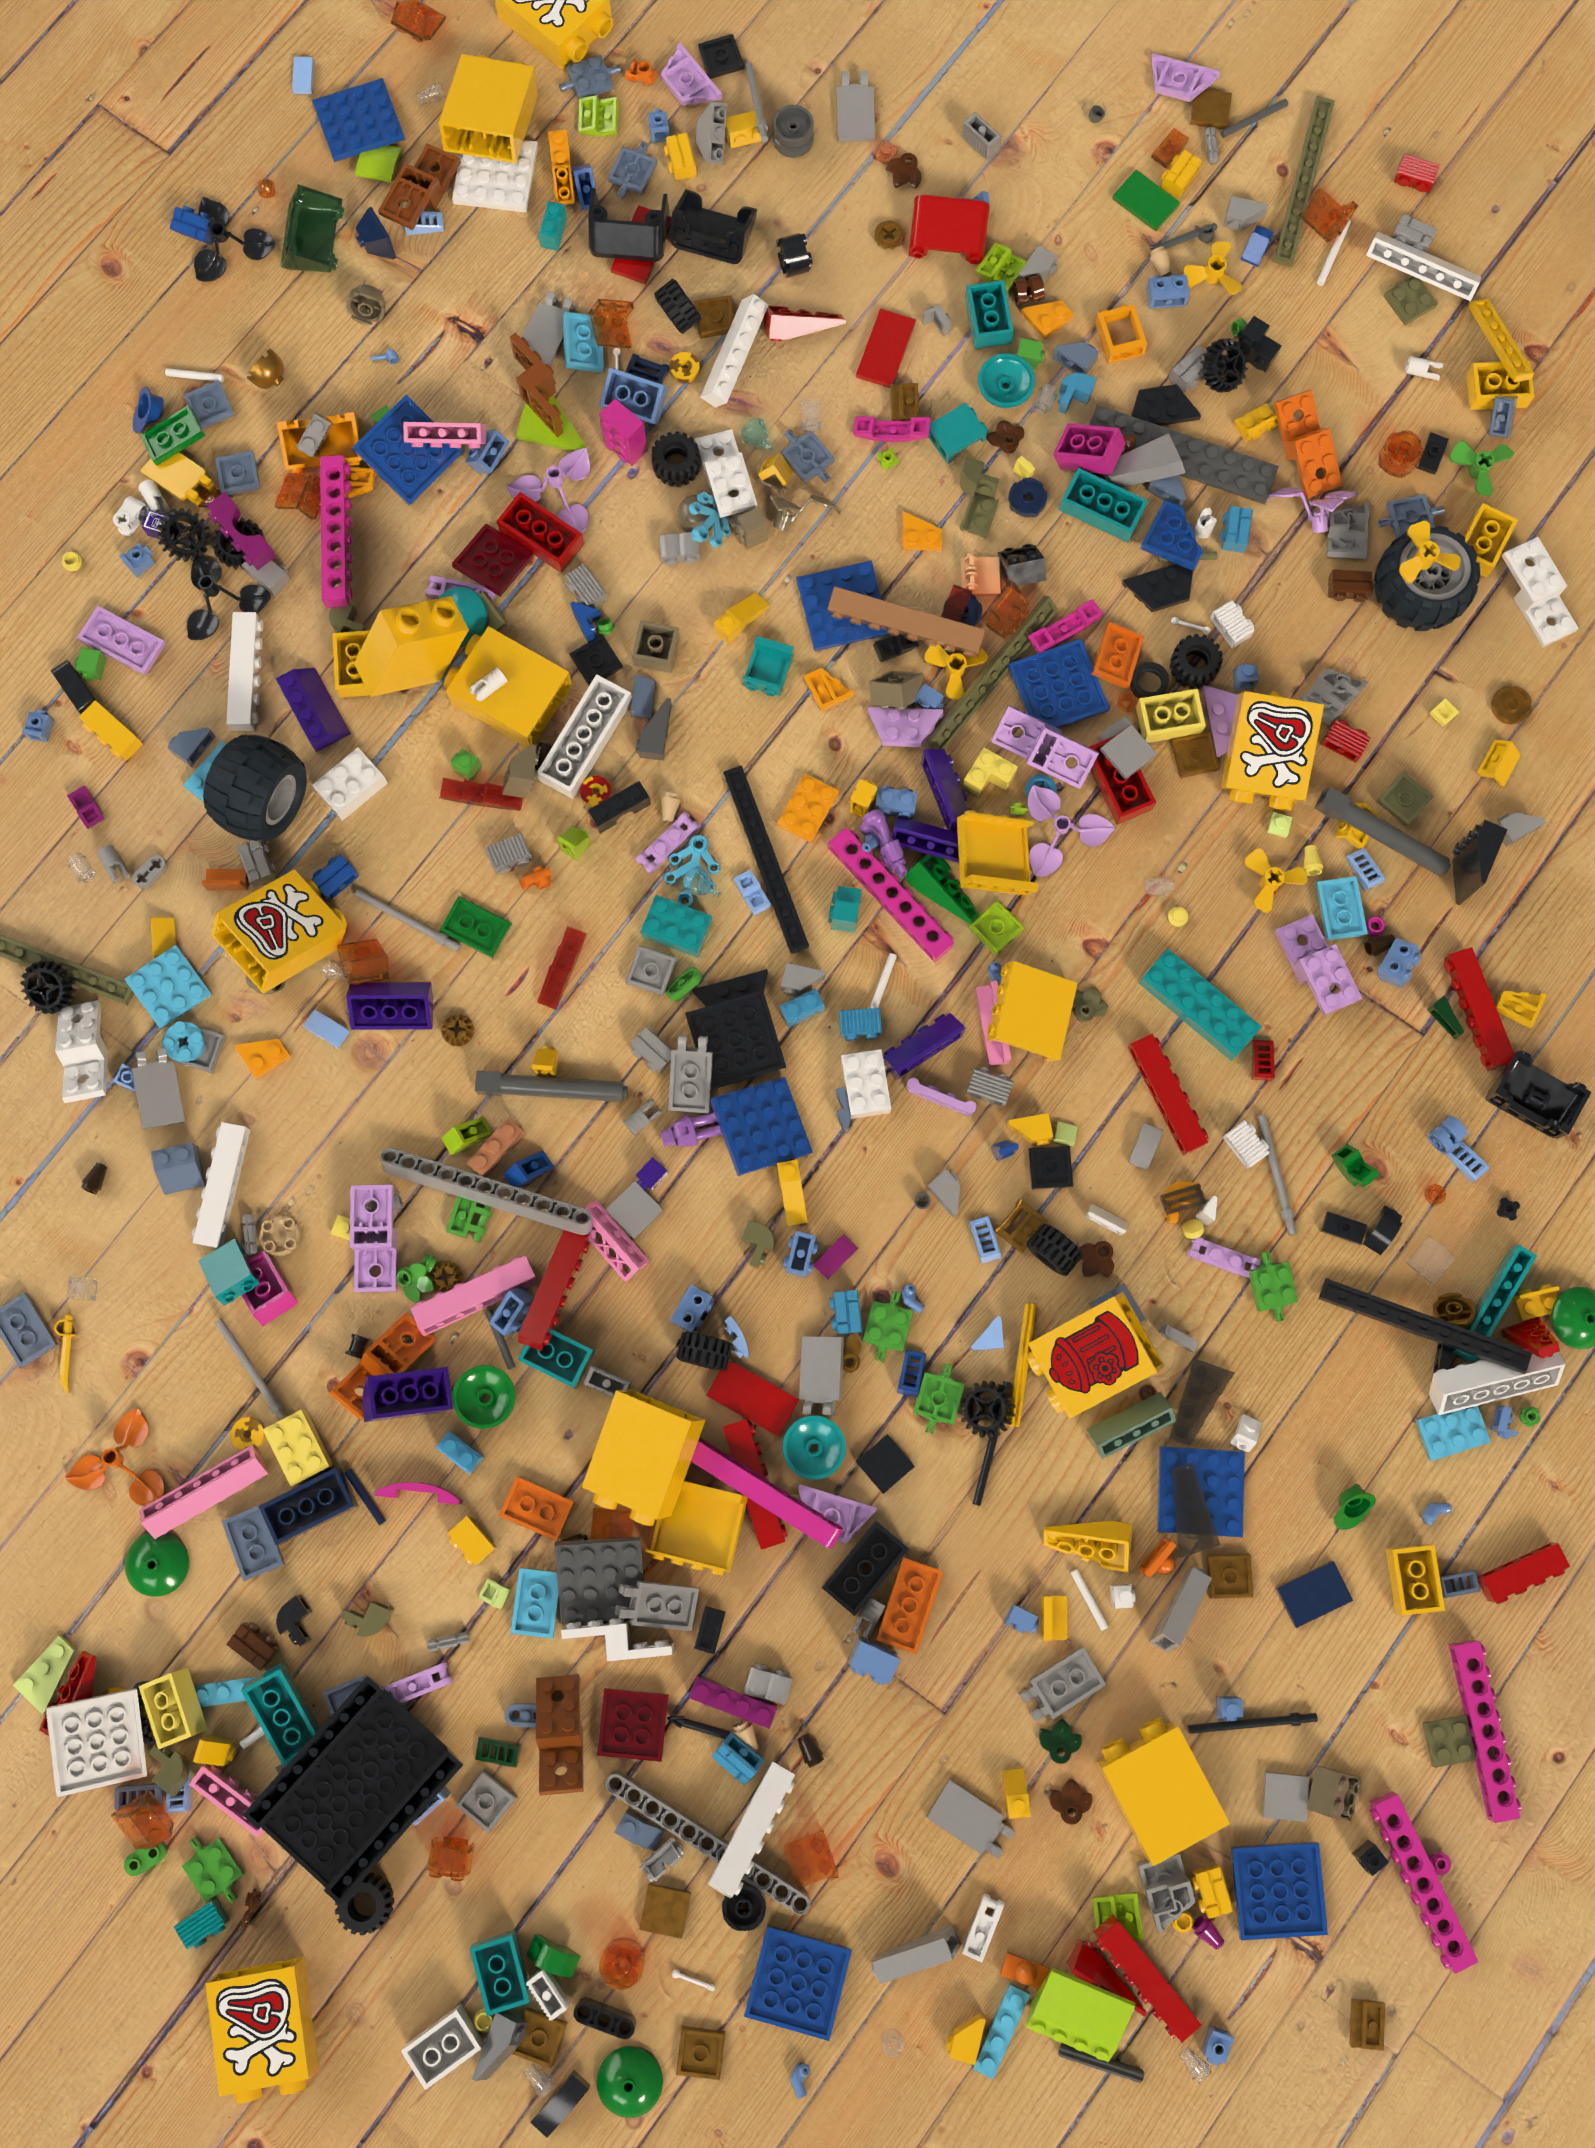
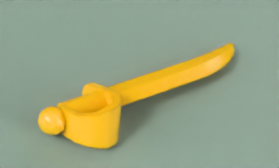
M70 1313L65 1315V1319L57 1321L54 1326L56 1334L63 1336L60 1380L66 1393H69L68 1376L71 1339L76 1337V1334H72L73 1322L71 1321L73 1315ZM61 1322H64L63 1334L58 1331V1325Z

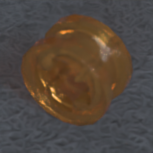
M264 179L258 182V193L261 197L271 198L275 195L276 191L273 181Z

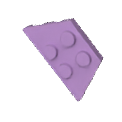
M679 43L675 54L670 57L668 65L664 67L660 74L663 83L682 106L721 100L722 93L684 46Z
M1152 54L1155 93L1190 102L1220 77V71Z
M1204 685L1201 689L1216 756L1219 759L1228 749L1238 695Z
M868 707L867 709L882 746L922 747L927 740V736L933 732L935 724L939 718L942 719L944 714L943 709L906 708L897 710L895 708Z
M801 1484L798 1486L802 1502L843 1528L837 1540L843 1543H847L877 1510L876 1507Z

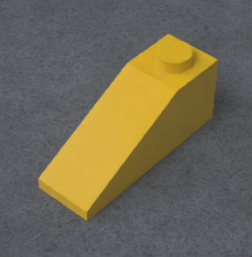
M755 592L722 614L714 622V632L728 645L767 610L770 605Z
M798 1160L777 1163L787 1227L807 1224Z

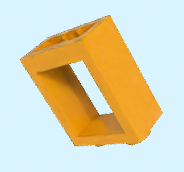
M1134 304L1129 306L1122 305L1113 310L1106 309L1097 314L1095 325L1108 364L1145 354L1147 342ZM1129 318L1136 340L1113 346L1106 323Z

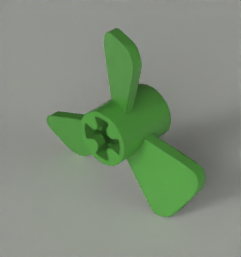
M1460 441L1453 448L1449 460L1452 463L1468 465L1470 476L1477 479L1476 492L1479 495L1489 497L1493 493L1488 476L1489 471L1494 463L1511 459L1514 452L1507 445L1500 444L1491 453L1482 451L1476 454L1465 442Z

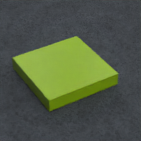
M998 900L968 926L996 956L1025 929Z

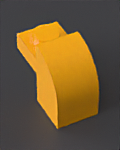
M1176 1182L1162 1193L1160 1202L1168 1203V1206L1165 1205L1164 1218H1167L1166 1223L1175 1224L1178 1222L1179 1204L1192 1206L1196 1203L1198 1183Z

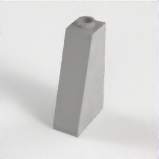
M1168 433L1121 455L1112 474H1104L1106 481L1122 488L1185 473V470Z
M1192 1567L1186 1572L1149 1640L1150 1643L1167 1653L1181 1645L1212 1579L1207 1575L1206 1571L1201 1568Z
M953 1924L877 1955L872 1962V1972L876 1978L878 1977L879 1983L882 1984L953 1960L961 1946Z

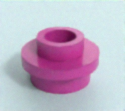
M1372 916L1366 920L1368 934L1379 936L1384 932L1385 923L1380 917ZM1371 924H1376L1377 929L1374 930L1371 927Z
M1435 1852L1430 1856L1429 1860L1437 1875H1445L1450 1871L1451 1860L1446 1854ZM1443 1860V1867L1438 1868V1861Z

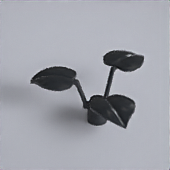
M206 197L202 198L198 215H200V212L212 216L211 220L215 221L210 226V232L215 238L213 242L215 243L216 252L205 249L196 255L194 268L198 281H214L224 274L226 260L218 256L219 243L226 242L229 237L244 245V254L252 260L265 258L275 247L276 242L272 236L260 229L253 228L245 231L244 241L228 232L225 228L229 222L227 208L219 202L212 201Z
M196 555V560L193 561L191 569V581L197 589L203 590L208 612L200 609L194 611L189 616L187 621V637L190 640H203L216 632L219 626V619L217 616L211 615L212 608L209 597L217 596L219 591L240 601L239 607L242 612L256 613L260 612L271 599L270 592L259 585H247L241 589V597H238L216 583L222 575L221 566L213 560L199 558Z

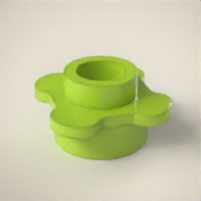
M892 448L877 454V459L880 460V465L883 469H890L899 463V459L895 456L894 449Z
M1014 802L1013 806H1008L1010 808L1009 814L1025 816L1026 811H1029L1028 808H1025V804Z

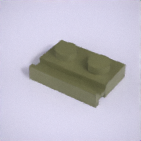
M974 495V498L971 497L960 530H967L969 533L987 538L999 501L982 495Z

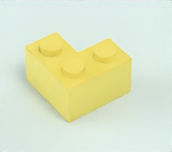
M983 748L965 777L962 788L980 797L989 781L1007 790L1017 773L1018 766Z

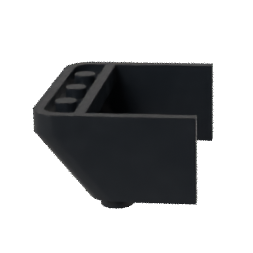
M592 188L588 212L590 253L595 257L650 262L660 261L664 256L670 214L667 194H663L661 210L649 211L645 216L644 223L607 220V210L599 205L596 188Z

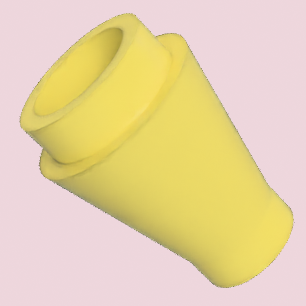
M1315 845L1306 846L1304 848L1303 869L1306 871L1307 876L1320 875L1323 864L1317 852V847Z

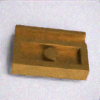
M918 383L890 384L891 421H911L912 417H920Z
M1351 1999L1349 2046L1351 2048L1358 2047L1361 2049L1384 2051L1385 2003L1381 2001Z

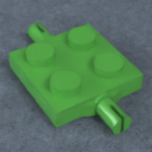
M1270 1251L1261 1252L1263 1265L1248 1272L1257 1311L1261 1312L1272 1309L1274 1310L1275 1321L1279 1322L1285 1320L1282 1308L1288 1304L1298 1302L1289 1261L1272 1263Z
M892 1291L890 1303L872 1302L863 1342L873 1344L878 1348L875 1359L877 1361L880 1359L881 1362H884L886 1350L904 1351L913 1311L903 1309L898 1305L901 1295L899 1292L896 1295V1292Z
M944 1363L942 1375L924 1372L913 1413L928 1419L925 1430L927 1433L930 1430V1434H934L936 1422L954 1425L965 1384L950 1378L953 1365L949 1364L948 1367V1364Z
M195 1836L189 1842L196 1853L188 1862L182 1865V1868L205 1903L214 1896L223 1893L231 1904L238 1898L231 1889V1886L244 1872L221 1837L210 1845L203 1847L197 1836Z

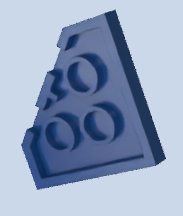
M1164 500L1141 545V550L1194 571L1202 556V548L1200 545L1198 546L1195 533L1185 518L1183 508Z

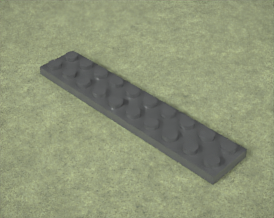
M1096 405L1089 424L1120 428L1123 436L1135 435L1136 444L1134 449L1169 433L1185 470V473L1179 476L1264 505L1279 467L1100 405Z

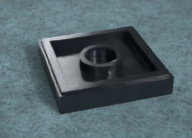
M733 34L698 44L701 58L710 79L744 69V63Z
M603 634L569 653L588 686H590L596 674L606 679L623 669V665Z
M1070 1146L1028 1149L1032 1190L1073 1187Z
M888 1434L856 1461L882 1494L915 1467Z

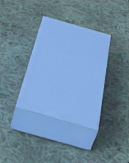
M294 57L293 94H312L313 57Z

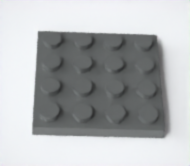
M641 1537L555 1542L561 1624L584 1623L593 1620L609 1621L619 1618V1615L614 1614L616 1605L629 1607L631 1597H624L623 1594L618 1592L620 1584L636 1587L637 1580L644 1581Z

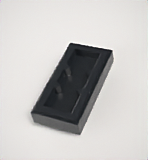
M1430 433L1417 469L1435 475L1449 439Z
M1326 1212L1320 1232L1361 1245L1367 1225L1331 1212Z
M705 1606L694 1649L715 1654L726 1611Z

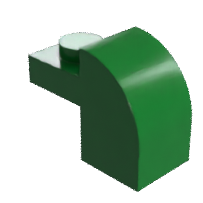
M1346 1144L1331 1155L1339 1171L1353 1186L1359 1184L1365 1187L1379 1176L1377 1169L1365 1163L1359 1150L1349 1144Z
M538 1934L534 1935L526 1955L535 1961V1966L563 1977L573 1976L580 1959V1955L569 1947L555 1945Z

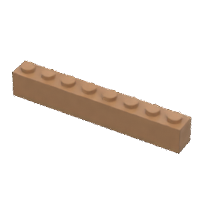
M834 587L828 606V613L831 614L832 618L838 620L846 618L855 625L867 624L870 629L877 631L881 628L894 636L902 634L908 640L917 641L919 639L932 647L940 645L949 652L961 651L963 652L962 655L974 658V655L979 657L985 637L984 629L838 587Z

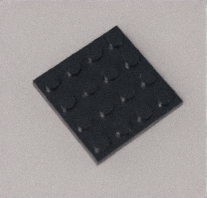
M763 990L685 1013L695 1047L698 1048V1038L700 1036H708L707 1051L713 1052L711 1090L786 1068Z

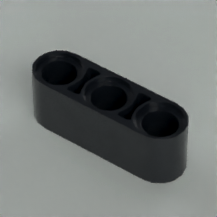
M68 660L50 670L80 714L96 700Z
M587 1997L578 2000L574 2008L573 2015L575 2020L583 2025L620 2039H629L634 2034L636 2019L628 2012ZM587 2006L590 2009V2013L582 2015L579 2012V2007ZM603 2013L608 2014L611 2021L603 2023L599 2016ZM624 2021L629 2022L632 2028L624 2031L621 2029L620 2023Z

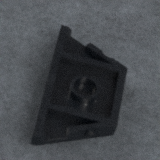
M1177 384L1139 390L1131 414L1132 417L1159 426L1196 421L1201 418L1200 412Z
M1173 564L1124 579L1122 585L1125 588L1128 587L1135 594L1134 596L1145 604L1147 609L1155 612L1189 601L1193 570Z
M768 970L692 989L693 994L706 1007L763 990L765 992Z

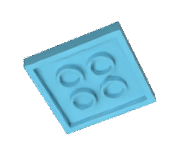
M176 945L124 979L160 1029H163L212 996Z

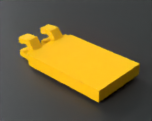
M180 452L157 466L151 458L140 470L145 477L153 480L155 484L180 501L184 502L188 499L197 506L203 500L194 491L195 488L200 484L211 492L215 487L211 482L212 480L207 477L208 473L206 470Z

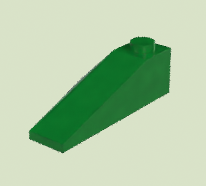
M928 854L907 872L904 877L919 893L968 924H971L980 916L969 896L963 894L960 890L959 880L953 879L950 874L952 869L945 859Z

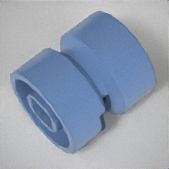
M1448 1116L1440 1123V1127L1433 1129L1427 1136L1431 1144L1438 1151L1447 1154L1455 1147V1142L1459 1143L1468 1135V1132L1457 1118Z

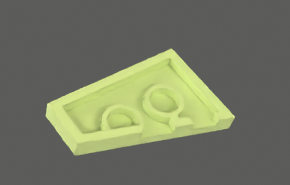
M62 1635L52 1642L13 1685L42 1715L46 1714V1707H49L53 1696H55L58 1690L57 1687L76 1652V1649Z

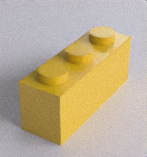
M96 700L79 716L83 721L81 726L90 734L92 732L96 733L97 736L95 738L103 746L108 744L111 747L109 751L118 759L122 757L127 761L143 745L132 732Z

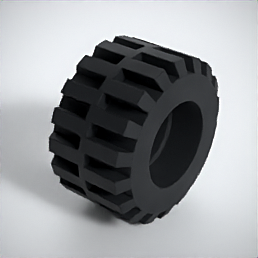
M671 279L654 293L655 299L682 334L701 320L700 313L676 280Z
M675 431V434L668 432L667 436H660V441L656 440L655 446L652 447L654 473L656 472V477L658 479L661 478L662 483L668 482L669 486L673 487V484H677V487H680L682 483L685 485L689 484L688 480L693 481L695 475H698L701 465L700 452L697 443H694L692 437L688 438L686 433L680 435L678 431ZM673 454H680L686 457V460L680 464H670L666 461Z
M1195 634L1193 638L1189 635L1177 644L1170 659V669H1172V676L1176 675L1175 680L1177 682L1181 681L1182 686L1189 685L1190 689H1194L1197 686V689H1200L1203 685L1208 686L1211 681L1213 682L1223 663V658H1221L1223 653L1218 651L1220 646L1218 643L1214 644V639L1211 638L1209 640L1207 635L1199 637V634ZM1198 655L1205 661L1206 667L1194 668L1187 662L1186 657Z
M1042 1223L1026 1243L1028 1249L1037 1259L1051 1270L1067 1276L1083 1257L1080 1249L1073 1241L1048 1224Z
M683 1332L676 1358L696 1366L725 1371L728 1368L733 1345L719 1338L694 1332Z
M369 1873L340 1906L335 1902V1905H337L335 1915L339 1914L337 1920L339 1924L341 1922L344 1923L343 1929L346 1931L348 1928L351 1929V1934L354 1935L357 1932L360 1935H365L368 1932L371 1934L388 1920L389 1915L393 1911L394 1898H392V1894L394 1892L392 1888H388L389 1883L387 1880L383 1882L382 1876L378 1875L375 1877L374 1873ZM367 1892L373 1896L376 1902V1910L373 1915L365 1916L355 1909L354 1896L356 1893Z

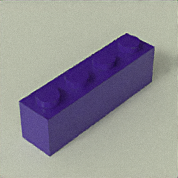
M900 816L897 817L892 838L894 841L898 839L901 847L959 863L958 832Z

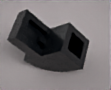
M1384 1205L1379 1212L1375 1224L1367 1232L1363 1245L1381 1255L1400 1230L1402 1216Z
M301 1594L296 1595L284 1604L279 1610L276 1619L279 1634L281 1635L289 1631L290 1634L288 1636L290 1640L299 1646H303L311 1640L299 1622L313 1612Z

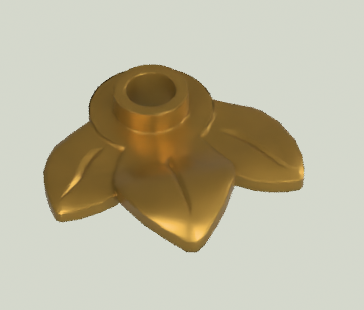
M854 1333L844 1341L843 1370L848 1373L855 1372L860 1367L858 1355L862 1347L859 1338ZM852 1358L854 1364L848 1366L846 1364L847 1359Z

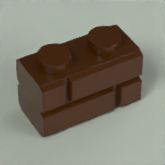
M1333 569L1328 578V598H1334L1336 601L1353 599L1355 602L1368 600L1372 593V572Z
M253 1622L242 1623L226 1645L258 1670H263L280 1649L276 1645L277 1640L268 1634L265 1637L259 1632L261 1628Z

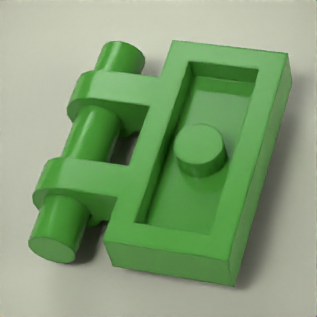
M458 1196L446 1232L467 1238L469 1231L475 1232L472 1240L480 1242L482 1235H485V1226L488 1217H491L492 1207L484 1205L483 1208L477 1207L478 1202ZM475 1213L480 1214L477 1226L472 1225Z

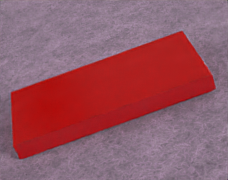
M638 205L631 222L644 223L645 216L651 209ZM669 216L667 235L671 228V216ZM615 259L611 266V273L646 285L656 262Z
M880 308L856 372V378L890 388V384H894L915 327L916 319Z
M730 1360L727 1370L719 1371L706 1395L778 1437L799 1402V1399Z

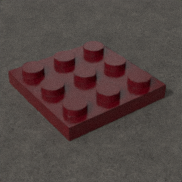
M485 524L452 562V568L501 597L534 558V552L490 525Z
M604 1688L597 1756L662 1762L669 1694Z

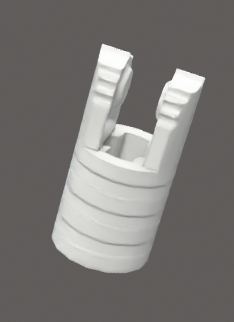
M1410 356L1405 367V373L1439 381L1440 376L1438 374L1427 371L1429 366L1437 369L1443 368L1444 363Z
M145 480L138 486L151 511L161 512V514H166L170 511L153 480Z
M1205 508L1202 511L1194 531L1199 538H1208L1217 520L1211 516L1212 510L1210 508Z
M496 667L471 686L470 692L476 695V699L481 702L508 681L499 668Z

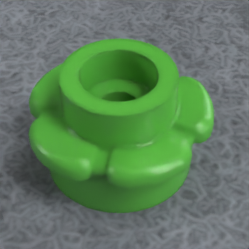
M1238 318V320L1232 322L1231 332L1233 336L1240 337L1242 331L1247 326V322L1243 321V318Z
M603 618L597 621L596 630L603 635H608L613 632L615 624L612 623L611 618Z
M433 1253L429 1256L425 1254L421 1264L427 1267V1272L429 1273L437 1261V1258L432 1256Z
M1526 1406L1519 1415L1521 1422L1527 1427H1534L1541 1419L1539 1411L1535 1407L1530 1408Z

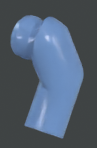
M867 834L862 849L865 852H870L880 844L879 839L874 834Z
M994 961L989 965L988 972L991 981H997L998 985H1000L1002 979L1001 964Z
M907 1284L902 1290L903 1303L920 1314L925 1305L916 1300L915 1286Z
M1450 1503L1429 1504L1423 1511V1522L1426 1525H1432L1439 1514H1450Z
M802 2062L795 2066L790 2076L797 2099L807 2095L803 2081L810 2073L809 2066Z

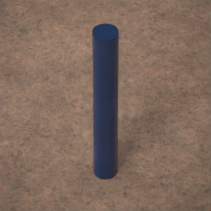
M349 1469L344 1474L378 1525H382L386 1522V1519L353 1470Z

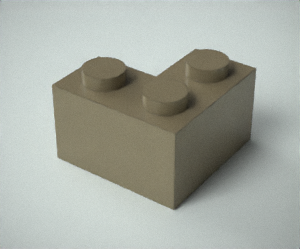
M759 507L729 515L727 518L731 528H735L737 531L736 536L741 545L744 544L747 550L767 540V522Z

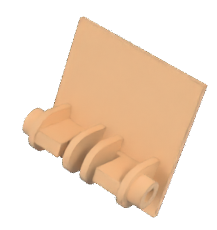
M970 552L967 553L965 558H960L962 591L972 594H1001L999 557H976L975 553Z

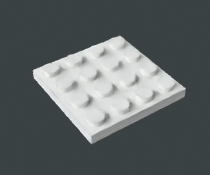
M524 140L517 164L460 154L461 164L457 169L452 197L453 204L527 213L538 142Z
M136 1688L46 1707L56 1797L147 1776Z

